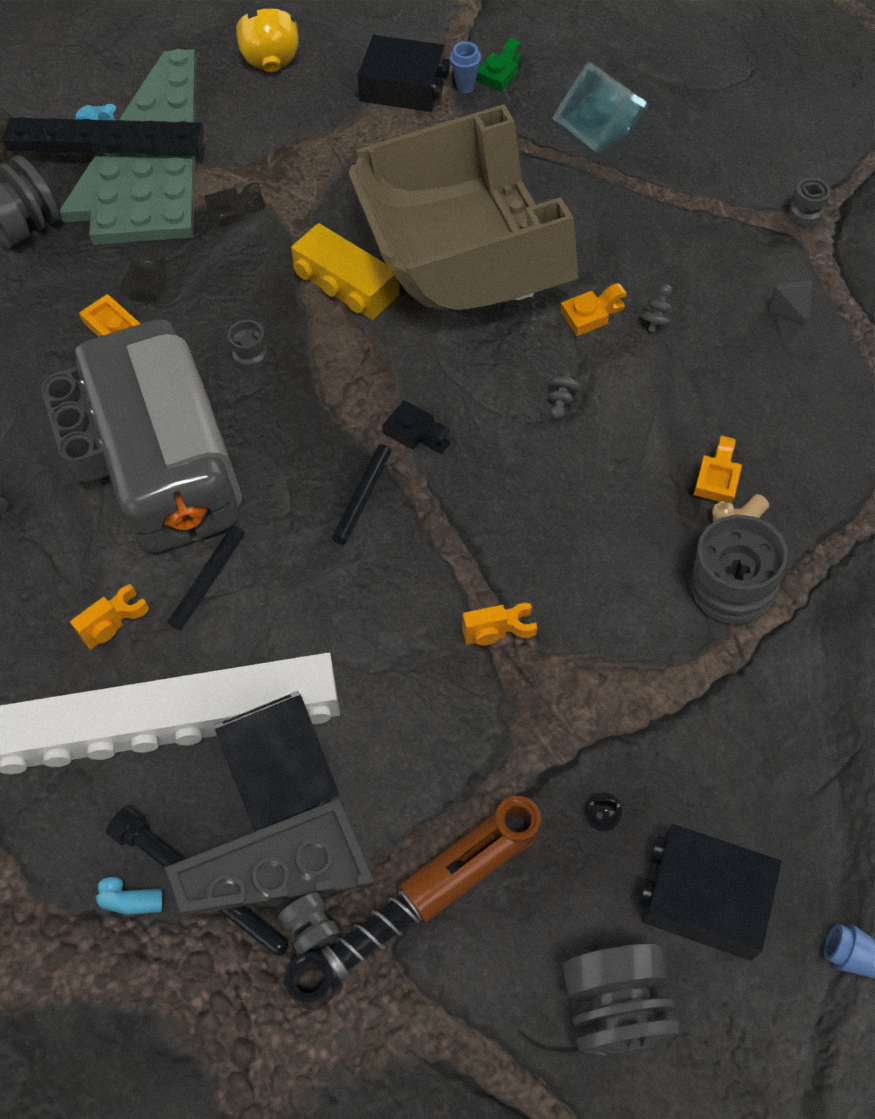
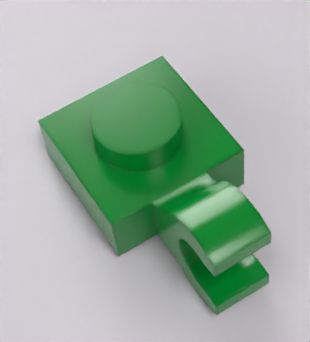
M511 37L505 43L500 56L491 53L479 67L476 82L502 93L518 74V63L521 55L516 52L522 45V42Z

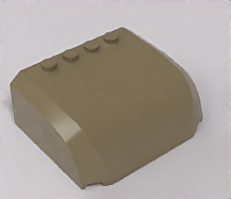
M505 104L357 149L358 159L355 165H351L348 173L382 258L407 293L423 306L440 311L482 307L513 300L579 279L574 218L561 197L535 204L522 182L515 121Z

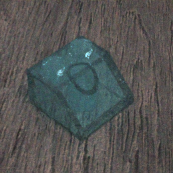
M588 61L552 119L595 152L600 153L633 130L649 106V103Z

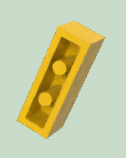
M320 223L315 225L291 246L293 268L300 278L311 281L322 288L327 295L335 296L346 303L351 310L356 313H362L371 320H374L399 296V280L386 263Z

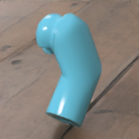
M107 877L98 883L99 894L95 897L102 909L125 915L159 913L162 910L161 888L123 891V881L118 877Z

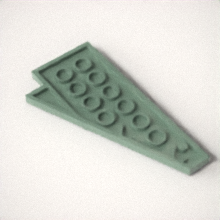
M195 49L164 51L120 119L125 121L196 122L197 58ZM97 153L60 208L63 222L90 221L89 236L93 245L194 238L195 156Z

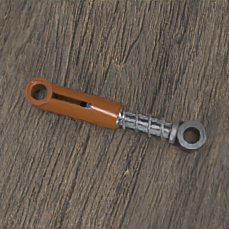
M511 796L503 800L494 814L399 884V897L396 899L390 897L388 905L379 912L372 911L371 918L362 925L354 924L353 932L344 939L337 937L336 945L333 947L332 945L326 946L321 951L318 948L314 952L302 953L294 957L287 965L284 973V985L293 1001L299 1007L306 1010H318L326 1006L333 999L336 989L343 985L341 981L346 979V976H350V969L361 961L367 963V956L379 947L385 949V942L396 934L402 936V929L413 921L416 923L421 921L423 924H426L518 852L530 849L536 842L541 823V815L537 805L529 798L523 796ZM511 817H520L528 823L529 828L526 831L516 833L508 829L505 822ZM310 970L321 972L323 974V982L317 991L303 993L299 990V981L305 972Z

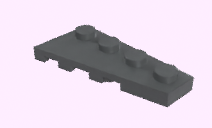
M339 798L165 867V873L181 916L299 898L313 892L324 894L369 887L374 883Z

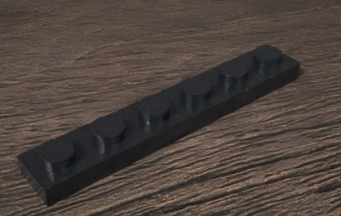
M19 117L9 118L2 141L6 151L200 156L204 130L202 122Z

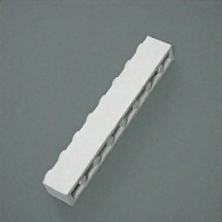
M330 652L0 705V772L3 774H18L26 771L27 767L43 764L49 767H61L68 765L73 759L86 757L94 760H103L113 757L116 752L128 750L140 753L156 750L158 745L171 743L178 745L197 744L202 738L217 736L214 729L215 723L297 690L303 698L312 724L325 723L331 717L340 716Z

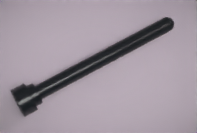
M126 805L120 809L107 826L106 834L118 844H127L130 847L138 846L164 868L185 860L148 831L149 825L144 822L145 816L131 805ZM245 906L218 910L272 954L281 956L288 950L287 940Z

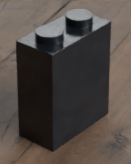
M373 35L357 75L359 101L432 112L436 99L440 100L442 97L443 79L448 78L450 70V59H445V45Z
M298 690L214 724L215 732L254 831L288 819L289 816L303 810L308 811L331 802L332 798L340 795L303 698Z
M675 824L670 826L665 837L657 835L650 857V862L657 864L654 879H645L638 901V906L645 908L642 923L752 961L762 953L782 860Z

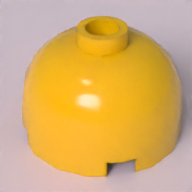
M278 9L257 10V16L248 19V14H246L237 23L236 35L239 49L246 61L252 66L267 72H275L294 59L298 49L299 34L296 21H291L289 13Z

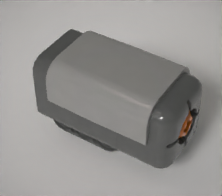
M161 319L152 320L85 341L75 348L76 367L54 373L44 380L42 395L58 451L73 478L82 482L110 476L118 506L141 548L151 553L163 552L222 532L234 526L239 516L242 494L189 346L183 338L177 336L175 327L171 322Z

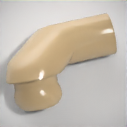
M759 494L753 495L742 508H734L732 503L728 502L726 504L725 501H721L712 509L713 522L719 518L736 514L760 518L769 508V502Z

